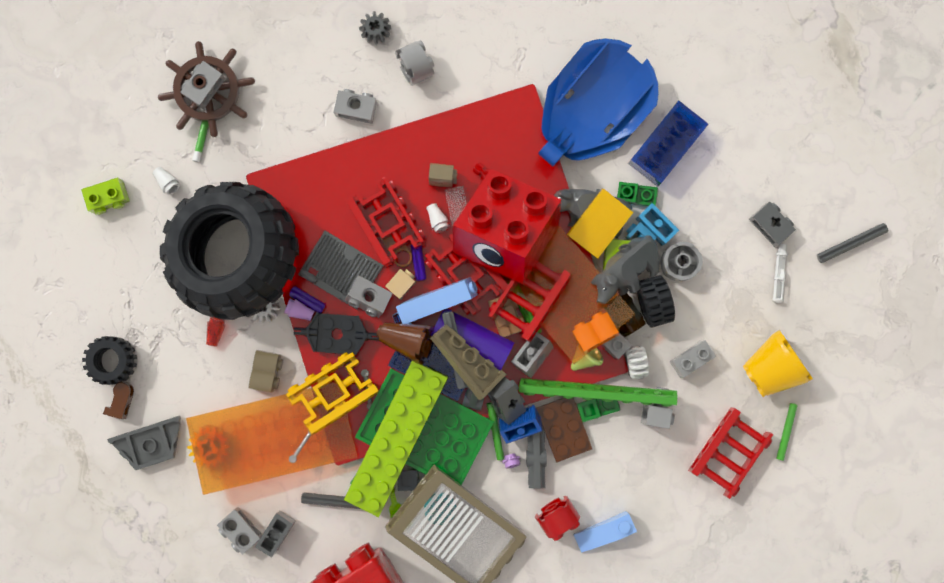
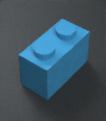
M653 203L636 218L638 222H641L657 237L655 240L661 246L665 245L679 231Z

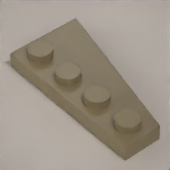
M447 324L442 326L430 338L478 400L483 399L506 375L502 370L499 371L495 368L494 363L489 359L483 358L476 348H471L466 344V340Z

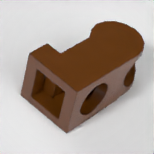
M120 382L113 388L114 397L111 407H105L103 414L118 419H126L133 398L134 388L130 383Z

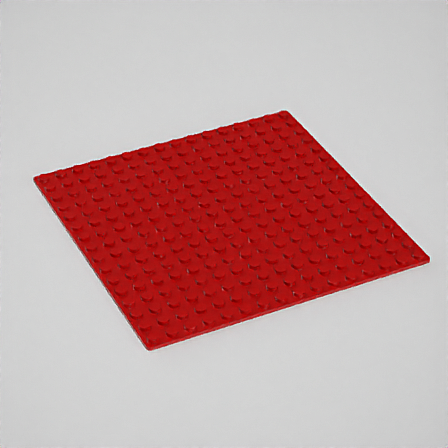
M530 84L247 174L248 185L257 186L275 197L290 214L295 225L294 232L295 237L298 238L299 255H296L293 265L296 267L295 275L292 281L287 280L282 289L286 307L290 299L295 300L289 294L291 289L296 286L325 304L321 314L360 316L366 331L377 333L379 326L385 322L395 323L393 314L398 312L396 306L416 296L447 286V283L443 285L436 277L439 275L435 269L431 270L424 262L426 280L417 281L415 277L413 280L416 284L402 300L392 294L383 314L378 318L367 315L365 310L361 308L356 310L298 275L324 231L383 265L345 199L350 196L354 197L359 193L362 199L366 200L380 191L376 182H380L384 177L388 181H393L397 188L394 192L397 197L402 196L407 205L404 207L406 212L413 214L417 221L414 223L417 230L421 228L426 236L423 239L425 245L422 246L424 261L427 260L424 255L433 248L440 256L453 245L449 238V235L453 234V224L484 180L480 174L477 175L473 171L474 166L478 162L484 165L485 169H493L553 196L559 190L569 189L560 160L552 167L538 155L539 151L548 141L543 136L541 129L543 108L535 85ZM430 163L454 165V169L458 173L457 184H453L452 188L429 185ZM385 186L383 189L387 195L380 198L379 201L383 207L392 202L396 209L398 205ZM358 202L357 205L368 224L372 223L368 215L376 211L373 204L363 208L361 203ZM434 203H437L440 210L449 220L448 224L450 227L441 233H436L435 230H432L429 214L426 209ZM392 210L375 219L383 233L399 224ZM567 211L560 212L558 228L538 259V262L556 273H562L566 270L573 276L540 327L542 330L540 334L548 339L554 348L530 378L518 370L511 362L527 341L521 337L523 333L518 332L504 337L514 342V345L501 370L506 373L504 377L510 381L513 380L518 387L521 378L594 384L628 372L624 354L618 360H615L601 345L597 347L603 357L601 365L576 371L571 369L578 346L572 334V331L575 330L574 326L583 321L586 324L592 320L591 317L599 312L604 314L606 311L603 308L604 304L596 302L598 299L597 285L591 284V281L597 275L591 254L567 235L572 228L568 226L570 217ZM406 218L403 219L406 227L398 231L401 238L404 239L412 235L415 241L418 240ZM376 235L387 256H391L387 248L385 247L384 243L382 242L380 235ZM409 242L408 244H406V246H407L408 250H409V251L411 252V254H412V251H411V245H412V243ZM401 251L396 255L399 259L396 262L400 265H405L410 260L408 252ZM456 254L459 259L462 258V256ZM434 256L432 258L447 278H450L451 276L446 270L453 265L451 260L446 256L439 262ZM413 260L406 268H400L394 262L387 268L383 266L374 284L390 291L385 286L400 269L402 271L407 269L415 276ZM468 260L452 271L460 281L469 277L473 279L478 275ZM310 267L308 272L316 276L319 271ZM481 267L480 269L484 273V276L481 277L477 282L482 286L483 289L488 287L491 283L494 285L496 289H498L499 287L497 286V284L492 280V278L488 275L484 268ZM535 268L531 270L527 277L546 290H551L555 285L553 279ZM500 274L506 283L509 284L512 279ZM518 283L528 302L533 305L538 302H544L543 296ZM490 290L477 300L482 309L474 316L471 313L467 315L460 307L463 303L447 309L499 335L494 319L488 316L490 314L488 301L501 297L503 292L497 297ZM366 295L364 299L368 302H372L371 297L369 295ZM472 299L467 300L468 304L473 309L475 306L471 302ZM516 308L518 316L522 315L520 309ZM443 310L412 321L411 324L429 325L434 328ZM314 311L311 320L313 319V317H314L315 314L317 313L316 311ZM289 317L293 330L294 327L306 328L311 320ZM335 329L332 332V336L334 339L339 340L342 338L343 332L341 329ZM295 335L308 376L313 373L315 375L322 372V367L329 363L333 365L338 362L337 358L343 355L339 353L313 352L307 337ZM368 340L365 341L358 354L355 355L359 364L352 368L361 384L364 382L361 371L367 370L369 372L368 379L372 381V384L376 386L379 392L391 368L405 375L412 361L380 341ZM432 344L428 357H423L421 361L424 362V365L448 376L440 394L462 405L468 387L465 389L457 388L452 365L437 346ZM348 362L328 376L336 373L339 379L343 381L350 376L345 366L351 362ZM334 380L319 389L328 405L344 395ZM352 383L346 387L350 398L346 399L345 402L366 390V388L360 391L356 384ZM519 389L517 390L525 401L523 403L524 406L550 398L543 394L525 395L519 392ZM488 394L484 397L481 411L469 409L488 418L487 403L491 402ZM376 395L371 398L372 403H373V401H374ZM368 401L324 428L334 462L338 466L364 458L370 445L355 438L369 411L367 408ZM322 404L317 406L321 418L335 410L332 408L327 412Z

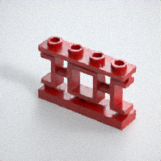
M384 177L380 182H376L380 191L373 196L363 200L361 195L357 193L356 196H350L345 200L383 265L387 268L394 261L399 260L394 251L409 242L412 243L416 250L421 245H425L423 239L426 236L421 228L417 230L414 223L417 221L411 212H406L404 207L407 205L402 196L397 197L394 192L397 188L393 181H388ZM385 186L398 205L396 209L392 202L383 207L379 201L380 198L387 195L383 189ZM358 202L361 203L363 208L373 204L376 211L368 215L372 223L368 224L357 205ZM392 210L399 224L383 233L375 219ZM406 218L418 240L415 241L412 235L404 239L401 238L398 231L406 227L403 219ZM379 234L382 240L392 236L395 244L388 248L391 256H387L376 235Z
M451 234L449 238L453 242V234ZM453 245L440 256L434 248L424 255L427 259L424 262L431 270L435 269L439 275L436 277L443 285L446 283L450 285L460 281L452 271L466 260L476 270L478 275L472 281L477 286L478 295L471 300L475 307L472 309L467 301L462 302L463 305L460 306L467 315L471 313L474 316L482 309L477 300L488 291L492 290L498 297L508 286L499 273L465 257L459 259L453 252ZM434 256L439 262L446 256L451 260L453 265L446 270L451 276L450 278H447L432 259ZM481 267L497 284L498 289L492 283L483 289L477 282L484 276L480 269Z

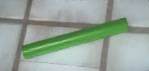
M490 402L487 403L489 419L494 421L491 431L497 460H503L504 453L497 416Z
M793 403L789 405L776 459L782 461L785 458L798 406Z

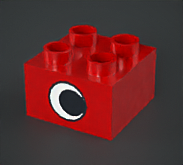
M490 169L453 224V252L523 284L558 228L562 199Z

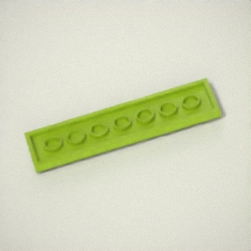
M413 361L411 362L344 498L345 501L379 518L448 376L424 364L419 365Z

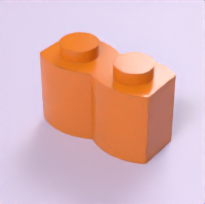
M599 312L591 317L592 320L585 324L583 321L574 326L575 330L572 331V334L584 354L619 335V331L607 312L604 314Z

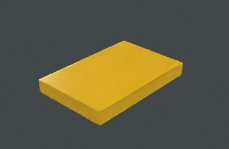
M602 188L567 235L598 259L633 212Z

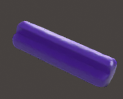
M411 245L416 280H426L422 245L416 250Z
M296 286L291 289L290 297L317 313L323 312L325 308L323 302Z

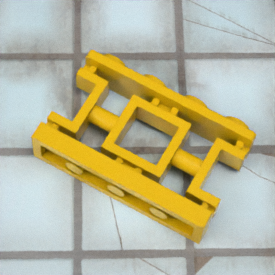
M347 352L337 358L338 362L333 365L331 363L321 368L322 372L315 375L313 373L304 379L305 382L300 386L295 384L288 389L286 397L291 405L294 406L301 401L310 414V417L304 420L303 423L311 436L378 394V389L372 384L370 379L361 384L352 368L359 364L353 352L349 355ZM348 362H351L345 366L350 376L343 381L339 379L336 373L328 376ZM334 380L344 395L328 405L319 389ZM318 383L312 387L317 397L310 402H307L303 394L295 398L299 393ZM352 383H355L360 391L365 387L368 388L345 402L346 399L350 398L346 387ZM319 404H322L327 412L332 408L335 409L315 423H311L317 419L312 409Z

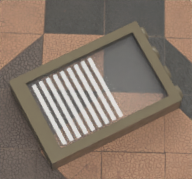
M436 465L431 467L385 526L391 536L456 583H491L498 578L501 569L512 560L513 554L523 546L527 537L519 528Z

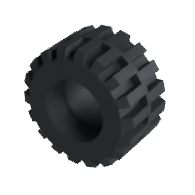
M661 275L640 280V289L637 291V297L641 312L648 326L653 328L674 322L675 306L666 280Z
M103 336L96 338L94 343L88 344L89 350H85L83 353L86 354V358H82V362H86L83 369L88 370L86 375L92 377V381L99 382L102 385H114L128 380L129 375H133L135 372L132 370L133 367H137V363H134V359H137V355L133 354L135 352L134 347H130L131 343L119 337ZM109 349H113L119 359L117 367L112 372L106 371L102 365V356Z

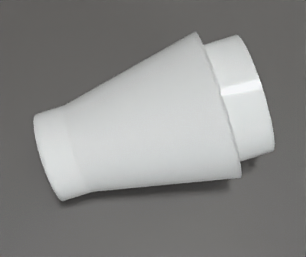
M158 167L153 171L152 174L163 193L171 195L179 189L178 180L162 167Z
M437 203L431 204L426 208L432 230H435L436 233H441L450 227L448 224L449 220L440 210Z

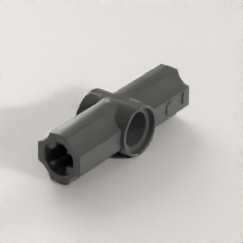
M544 429L539 433L528 436L526 463L528 467L529 488H545L547 457L544 445Z

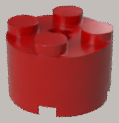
M563 496L564 500H560V498L552 500L541 508L542 513L540 515L538 513L535 515V519L546 536L554 541L562 538L563 533L569 529L574 530L580 525V515L568 496Z

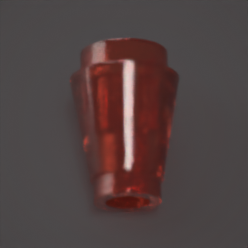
M210 317L209 321H207V345H218L226 327L225 320Z

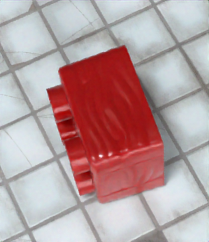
M369 542L349 554L350 557L344 561L347 568L340 571L336 563L318 573L316 578L310 582L404 583L383 549L377 548L373 550Z

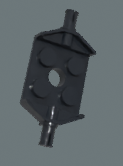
M316 313L308 327H294V330L301 332H293L294 335H304L307 337L313 352L339 354L346 352L350 354L353 352L354 355H357L365 341H379V337H372L377 336V333L366 331L360 316ZM335 329H341L343 332V336L339 340L334 339L332 336V332Z

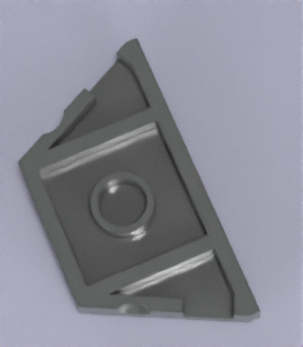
M176 416L107 440L119 451L123 458L129 461V464L135 470L173 459L176 453L181 416Z

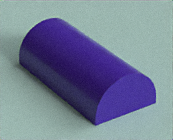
M447 308L443 310L434 327V332L432 331L430 336H433L444 326L442 314L451 310ZM453 312L458 334L466 340L465 343L471 348H476L483 358L489 359L494 363V367L500 371L514 342Z

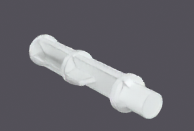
M780 244L776 253L774 295L772 301L776 303L784 301L786 256H788L786 252L787 244Z

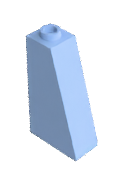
M469 277L411 298L396 306L402 324H407L477 296V286Z

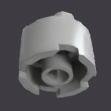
M421 40L395 51L396 58H401V71L407 82L411 83V86L434 75L432 68L434 67L433 60L430 56H426L424 52L426 48Z
M677 242L663 252L660 260L663 274L677 282L686 281L694 277L701 270L703 263L702 254L695 245L689 242ZM680 258H682V261H685V264L681 266L678 263Z

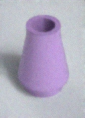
M290 299L284 313L288 314V317L310 321L314 310L296 299Z

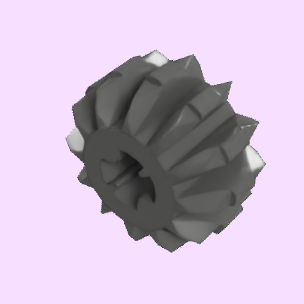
M373 11V16L370 17L366 13L367 20H360L362 26L359 27V30L363 32L361 34L362 38H367V43H371L374 40L375 45H377L379 39L381 42H385L384 36L389 37L390 33L388 31L392 28L388 24L389 19L384 18L383 13L377 16L376 12Z

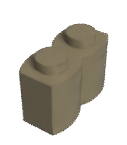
M430 163L429 185L452 188L453 184H457L458 173L454 169V165Z
M256 350L249 381L250 389L270 393L274 392V389H278L280 379L277 378V373L283 366L281 354Z

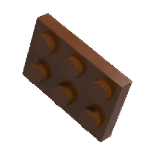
M561 398L536 408L541 416L542 426L556 463L592 450L574 398Z

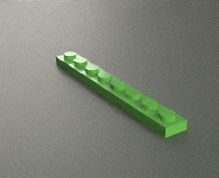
M521 378L519 384V392L525 395L543 394L546 397L557 395L567 399L582 397L584 400L601 399L605 402L619 400L623 403L641 402L644 405L656 403L666 407L677 405L678 399L676 390Z

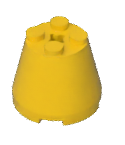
M780 330L773 333L743 365L746 374L755 383L762 397L805 384L813 379Z

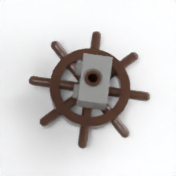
M197 41L195 43L197 57L187 61L181 67L171 60L166 61V66L176 73L173 81V91L159 94L158 100L175 99L179 108L184 112V115L176 124L178 130H182L190 118L208 122L210 135L217 137L216 120L222 119L231 111L243 119L247 117V112L236 105L239 98V87L253 85L255 79L253 77L237 79L234 71L229 66L237 53L234 48L230 49L223 60L216 57L205 56L202 42ZM223 72L227 75L229 81L224 82L226 78L223 76ZM230 89L228 98L217 92ZM184 97L192 101L190 106L187 105ZM212 98L221 103L222 106L214 110ZM198 107H201L202 109L206 107V112H199L196 110Z

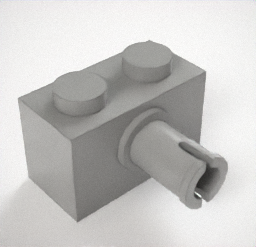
M657 387V388H656V389L669 390V389H667V388H662V387ZM661 404L643 405L641 423L670 429V425L674 423L675 414L672 413L673 409H669Z

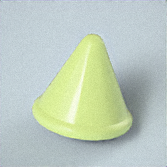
M578 344L571 369L576 371L601 365L603 357L597 348L584 354Z

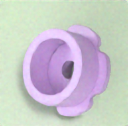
M515 453L505 456V460L502 463L505 464L506 469L514 468L520 465L519 459L521 457H516Z

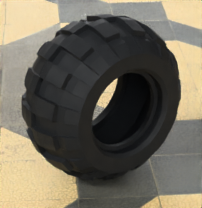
M220 182V186L206 185L195 190L196 192L190 199L184 198L175 207L176 214L171 221L167 219L162 231L166 236L164 243L160 245L159 253L161 261L165 263L163 274L166 281L177 292L176 295L185 305L209 317L221 320H235L244 316L250 317L263 311V307L270 302L275 303L283 295V287L287 280L292 281L296 272V267L293 265L296 255H299L298 238L295 237V225L290 214L275 197L254 185H246L240 182ZM239 219L246 227L249 235V250L244 262L238 269L228 275L220 277L209 276L205 266V250L208 241L220 226L229 221Z

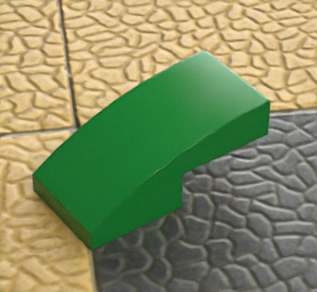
M593 399L577 403L582 422L621 410L618 400L605 402L601 399Z

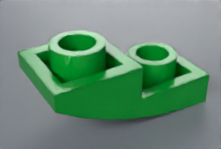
M619 182L618 198L624 199L630 204L649 206L653 203L656 206L658 187Z

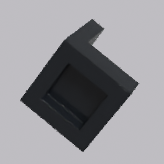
M401 471L398 478V491H413L419 484V471Z

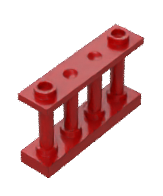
M538 261L533 268L553 279L555 285L551 290H546L529 278L525 280L523 285L543 296L544 302L541 307H536L514 293L513 291L519 282L512 279L499 300L491 305L489 309L490 314L488 315L494 320L499 315L522 330L523 335L521 337L530 343L573 278L572 274L566 270L562 273H556ZM510 299L533 313L532 321L525 323L504 310L503 307L507 300Z
M730 407L688 469L693 475L698 477L699 474H704L726 489L723 495L729 499L737 495L740 490L739 485L764 448L767 449L770 446L773 436L771 432L766 431L762 435L741 421L739 417L741 412L733 407ZM732 426H737L758 441L753 451L729 436L730 433L728 431ZM721 442H726L747 457L742 467L718 452L719 449L717 447ZM710 458H715L737 473L731 483L708 468L707 462Z

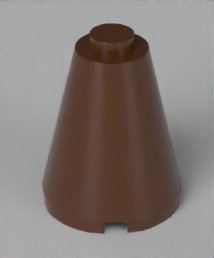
M385 322L379 326L377 337H379V341L416 364L422 365L424 363L421 361L422 358L428 357L433 341L430 339L432 337L430 333L431 331L434 332V328L429 325Z

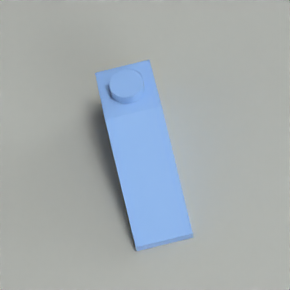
M625 511L573 535L582 553L636 533L637 530L629 513Z

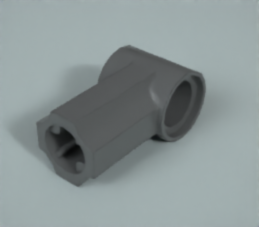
M468 387L462 405L481 411L484 398L478 400Z

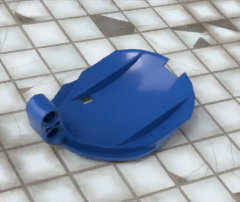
M607 38L585 42L548 86L541 128L543 136L548 142L539 151L538 155L552 167L563 155L571 160L579 161L619 149L657 106L659 94L655 70L648 59L641 64L634 56L627 52L632 45L621 40ZM572 89L574 94L569 99H566L564 96ZM611 123L614 127L607 134L604 130Z

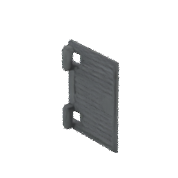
M324 231L298 275L348 304L345 298L356 277L359 275L374 283L384 265ZM310 267L319 271L316 276L308 272Z

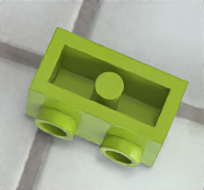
M118 177L81 189L87 210L95 213V215L106 213V209L112 207L114 209L122 208L125 206L124 203L130 202L124 181Z

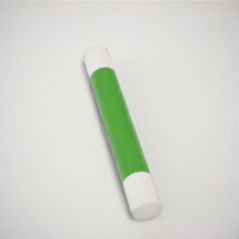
M201 122L192 161L200 162L209 126L208 122Z

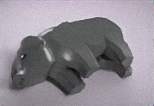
M562 189L554 194L555 197L562 199L560 212H569L570 222L568 226L573 227L601 189H596V192L585 189ZM615 197L628 209L632 210L631 204L624 199ZM623 227L614 238H618L622 234Z
M651 236L637 237L629 243L621 245L618 248L619 251L608 260L602 273L597 274L593 278L591 284L597 285L598 290L597 303L606 304L617 291L619 296L625 295L628 291L636 293L640 289L638 276L645 269L647 272H650L651 277L659 273L658 248Z

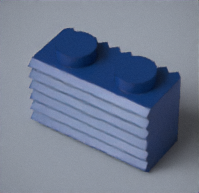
M535 405L525 407L526 412L509 425L499 418L500 434L506 444L543 431L541 416Z

